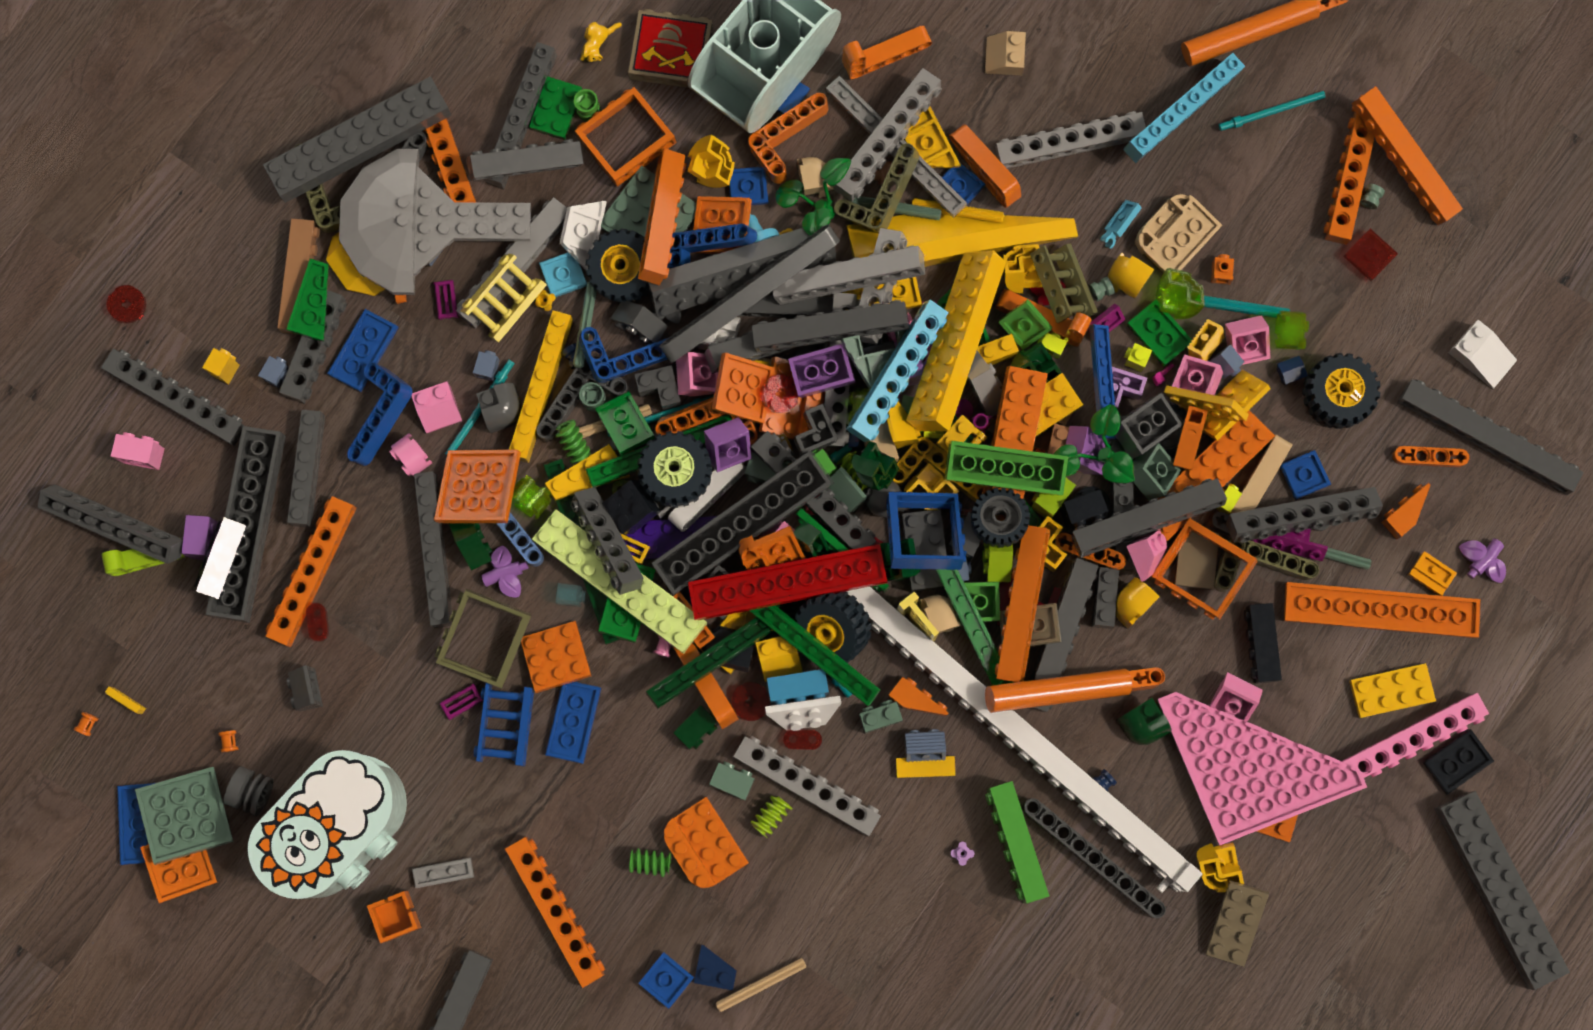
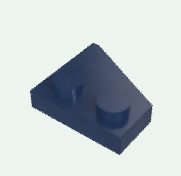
M701 945L694 983L733 991L737 970L705 945Z

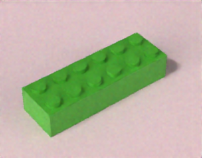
M949 441L944 480L1062 496L1064 494L1068 456Z
M1013 781L987 789L985 798L987 804L992 805L994 811L991 813L993 823L998 824L1000 830L997 832L1000 843H1004L1006 849L1003 851L1006 862H1010L1012 868L1009 870L1011 879L1016 881L1018 886L1015 889L1018 900L1027 904L1049 897Z

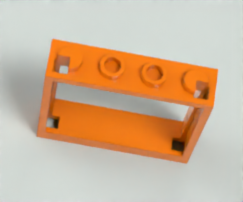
M635 87L624 91L620 98L609 102L605 109L593 114L589 121L581 123L575 130L579 141L617 187L632 177L641 166L645 167L660 156L664 148L669 149L676 144L673 133ZM636 99L663 132L664 136L617 171H614L586 135Z
M1189 518L1152 577L1156 580L1154 584L1160 588H1169L1172 590L1171 594L1176 598L1181 599L1183 597L1188 600L1187 604L1197 610L1198 607L1205 611L1203 614L1213 620L1216 617L1220 620L1258 561L1254 556ZM1192 531L1247 564L1218 610L1213 609L1163 578V575Z

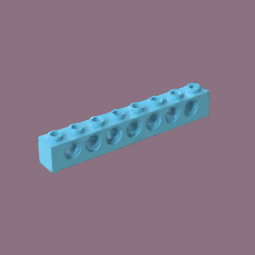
M1234 53L1229 55L1133 138L1123 150L1137 163L1235 78L1245 65Z
M932 300L923 302L909 325V329L904 333L847 426V431L863 442L874 440L877 437L879 426L888 419L889 414L887 413L890 408L897 404L899 393L903 392L908 386L907 380L916 373L918 362L927 355V347L936 340V333L947 322L946 316L949 312ZM926 320L931 324L930 329L926 327ZM916 336L920 337L921 344L916 342ZM907 351L911 354V360H908L906 357ZM897 367L902 371L901 377L896 373ZM887 383L892 386V392L887 390ZM878 399L882 402L881 409L877 406ZM868 415L871 416L873 420L871 425L867 422Z

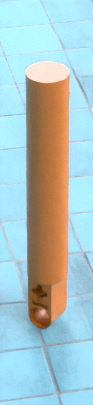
M1293 0L1185 41L1181 44L1182 54L1187 65L1191 67L1317 19L1321 12L1337 7L1349 0H1329L1328 3L1321 5L1320 1L1324 0Z
M1160 668L1132 671L1118 669L992 685L986 687L985 701L989 712L994 713L1129 695L1132 691L1157 687L1164 682L1165 674ZM1151 675L1155 677L1156 682L1151 679Z

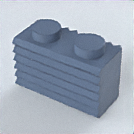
M932 729L928 732L912 730L909 733H905L907 762L946 760L944 731Z

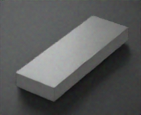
M471 858L412 869L415 889L474 877Z

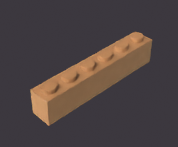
M291 219L278 329L282 333L296 334L287 331L286 328L309 260H314V256H317L316 238H319L320 228L314 220Z

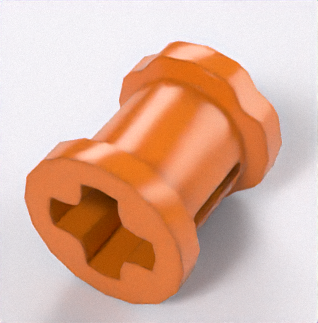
M82 711V718L78 726L74 727V730L86 736H91L90 731L95 721H98L99 718Z
M236 730L218 733L221 737L222 753L239 750L235 741Z

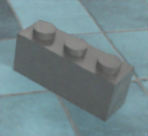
M1100 567L1097 570L1099 574L1095 586L1092 627L1112 629L1115 624L1119 570Z

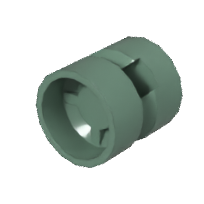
M589 382L581 387L579 397L583 406L588 411L596 412L595 408L606 403L605 393L599 384Z

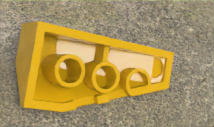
M898 401L887 413L889 414L887 423L893 443L897 449L918 443V437L921 436L920 431L906 421L908 414Z

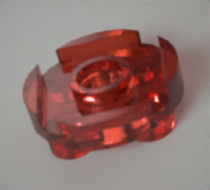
M122 285L117 287L108 296L107 310L115 320L121 323H133L143 318L146 310V299L137 288L131 285ZM126 300H128L131 303V305L127 309L124 306H122V304H124Z
M781 374L771 376L761 388L760 396L762 403L765 407L772 410L771 412L773 413L788 412L798 404V393L792 377ZM779 389L783 392L782 399L776 396V392Z
M747 682L737 687L732 696L733 710L737 716L745 721L752 722L761 719L766 715L765 707L770 706L769 693L765 687L755 682ZM750 696H753V699L757 700V703H754L753 707H749V704H745V701L748 700Z

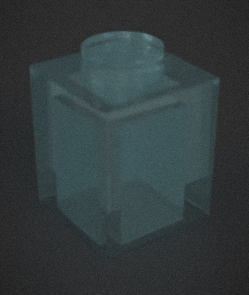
M558 583L556 603L557 605L581 607V602H585L586 592L583 591L582 586Z

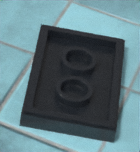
M1469 729L1426 759L1423 764L1444 793L1448 795L1493 763L1494 760L1472 729Z

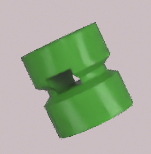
M583 89L574 96L573 102L580 119L589 121L593 114L600 111L598 98L594 91Z

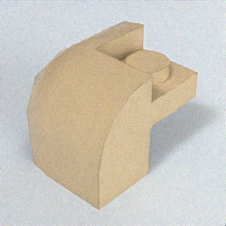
M806 157L797 159V168L800 182L804 186V195L818 193L819 198L826 197L823 187L824 179L820 176V172L826 163L819 158ZM827 184L828 191L834 190L833 186Z
M932 595L919 599L921 611L939 633H947L961 626L951 601L945 596Z

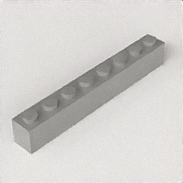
M554 197L543 205V210L539 215L536 214L531 219L530 241H515L506 248L504 255H508V253L515 255L517 258L513 264L523 273L563 228L567 207ZM501 256L495 260L494 267L483 274L482 281L470 289L469 296L465 300L462 299L457 305V314L475 329L482 321L472 312L469 315H465L460 310L463 308V303L468 298L471 299L497 268L499 260L502 258ZM509 269L501 276L511 287L519 279ZM496 283L488 291L498 301L506 295V292ZM485 298L477 305L486 315L494 308Z
M908 246L905 249L889 250L886 253H874L867 257H855L844 262L836 261L830 265H818L815 268L802 269L773 290V296L782 305L925 275L924 254L919 246Z

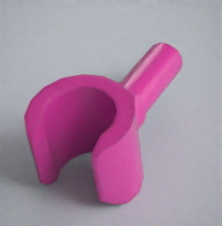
M1172 363L1153 376L1152 380L1156 386L1166 381L1163 376L1174 367Z

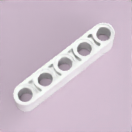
M740 463L718 473L714 470L711 475L710 485L707 486L705 494H701L699 500L695 503L692 501L688 506L680 505L678 508H675L669 514L668 520L682 532L686 531L744 475L747 466Z

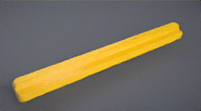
M914 198L912 201V205L940 209L942 214L950 215L936 201ZM968 206L956 215L1002 223L1004 220L1003 212Z

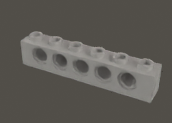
M880 228L874 253H886L890 249H905L907 247V239L902 231ZM897 281L883 283L884 286L881 289H877L880 284L864 287L859 306L863 308L871 307L875 302H879L882 305L889 304L893 297V286L896 285ZM882 334L860 337V341L877 345Z

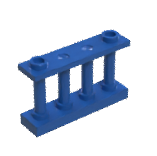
M486 683L485 688L482 687L481 699H484L479 742L478 746L474 748V757H477L476 761L483 762L484 756L513 759L516 766L525 767L534 698L533 688L524 687V691H521V693L492 690V685ZM491 698L520 701L522 703V711L489 710ZM488 717L517 720V722H520V728L516 732L487 729ZM486 737L513 739L515 742H518L517 750L486 749Z

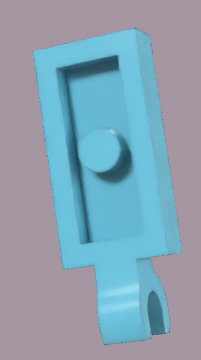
M1128 200L1123 202L1104 228L1106 233L1102 235L1100 241L1106 243L1105 247L1110 249L1114 247L1116 236H1122L1142 209L1139 203Z

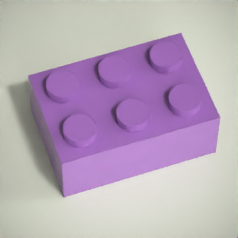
M843 344L788 359L800 398L856 383L850 359Z

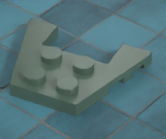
M906 330L895 331L897 344ZM859 335L841 339V343L870 390L895 348L864 355ZM907 351V352H906V357H907L908 360H910V359H909L910 353ZM897 367L896 373L901 377L902 371ZM887 383L886 388L889 389L892 388V386L889 383Z

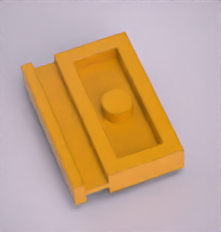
M1424 551L1408 576L1438 596H1443L1457 572Z

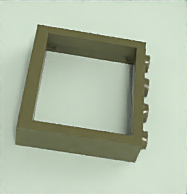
M466 589L464 593L460 592L456 603H459L457 611H452L449 619L452 622L450 629H445L441 638L445 642L442 647L438 646L434 656L438 658L436 663L502 688L531 614ZM469 597L521 617L498 677L445 657Z

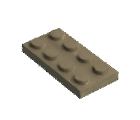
M1230 880L1206 949V955L1245 966L1269 897V892Z

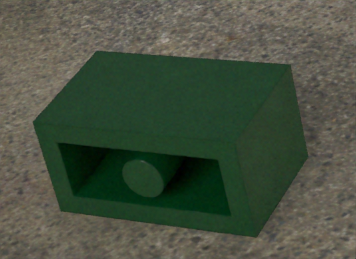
M806 521L795 529L794 534L806 558L831 553L820 530Z
M700 705L673 733L690 750L692 748L696 750L704 742L702 739L707 734L710 736L716 731L718 722Z

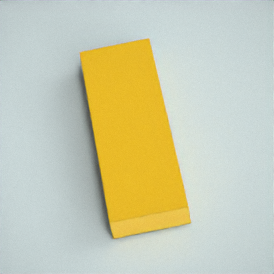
M946 756V760L917 762H907L906 758H896L897 778L955 776V756Z

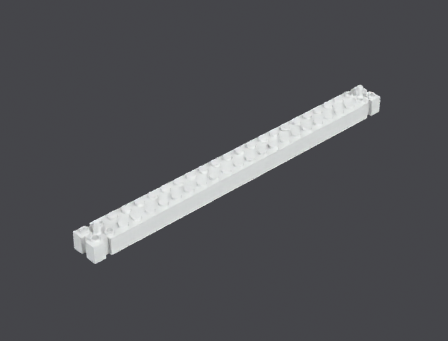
M871 587L846 591L848 595H854L857 598L856 600L864 605L863 609L869 614L870 618L868 621H871V629L877 634L881 632L885 636L884 640L892 647L896 645L900 649L899 653L907 660L911 658L915 662L914 666L921 672L925 670L930 675L928 678L936 685L940 683L947 695L951 698L955 696L960 700L958 704L966 711L970 709L975 713L973 717L980 723L985 722L992 734L995 736L1000 735L1004 738L1002 742L1006 746L1019 751L1017 755L1021 759L1034 764L1032 768L1040 775L1045 774L1048 776L1049 779L1047 781L1055 788L1060 787L1063 789L1064 792L1062 794L1069 800L1078 802L1079 805L1077 807L1084 813L1092 814L1094 816L1092 820L1101 827H1107L1109 829L1108 834L1116 840H1122L1124 842L1123 847L1129 852H1136L1139 855L1138 859L1144 865H1151L1154 868L1153 872L1163 879L1156 888L1159 892L1163 893L1168 886L1176 892H1188L1202 876V872L1184 859L1181 854L1015 711L990 713L985 701L986 686Z

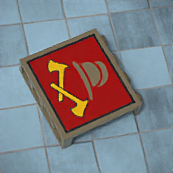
M651 9L639 10L628 71L629 79L689 88L688 78L700 52L709 41L710 32L713 29L712 20L706 17L693 18L687 14L679 16L673 15L670 12L657 13Z

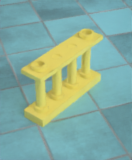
M509 253L499 260L497 268L471 299L468 298L463 303V308L460 310L465 315H469L472 312L490 328L488 336L496 342H499L547 285L541 279L535 278L531 280L513 264L517 257ZM507 269L526 285L527 289L523 294H518L501 278ZM495 283L514 299V304L511 308L507 309L488 292ZM483 298L502 314V319L498 323L493 322L477 307Z

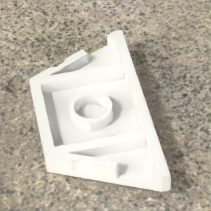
M607 201L567 207L560 244L585 270H588V266L585 264L586 259L589 260L590 256L587 253L589 249H593L594 245L592 243L595 240H599Z
M840 696L766 706V715L787 731H797L809 727L817 728L827 724L841 705Z

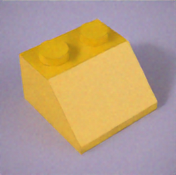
M779 636L756 642L765 682H767V678L802 673L798 650L784 638Z

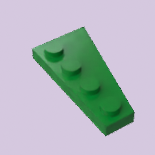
M313 259L309 260L286 328L287 331L324 342L328 264Z

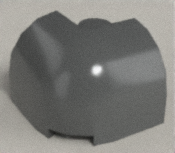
M513 383L494 385V388L476 393L484 421L490 433L511 427L520 416L522 410L521 402Z

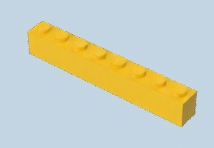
M554 310L549 320L509 450H519L521 452L520 461L529 463L538 436L537 427L543 419L563 355L562 351L565 349L573 323L571 315Z

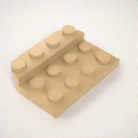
M1175 195L1168 199L1139 230L1135 239V245L1142 255L1145 254L1172 280L1219 230L1222 224L1193 196Z

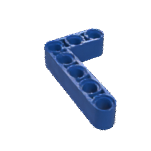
M735 224L673 233L674 243L670 249L672 257L670 263L667 264V268L671 269L690 263V253L752 244L757 240V232L745 224Z
M586 327L579 336V343L591 373L599 383L608 382L668 359L659 347L667 339L609 360L596 329ZM584 334L592 335L593 340H585ZM651 350H657L660 357H654L651 354ZM591 352H598L600 354V358L594 359L591 356ZM633 357H641L642 363H636ZM617 362L623 363L624 366H625V369H624V370H619V369L616 367V363H617ZM598 370H606L607 376H600Z
M373 362L365 366L364 376L384 392L347 452V457L350 461L363 466H367L373 460L412 396L410 385L387 368Z

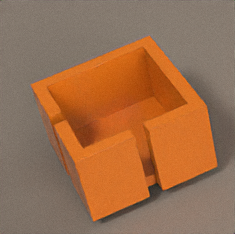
M403 891L388 897V899L367 905L380 943L388 942L422 928L416 911H411L414 905L409 891Z

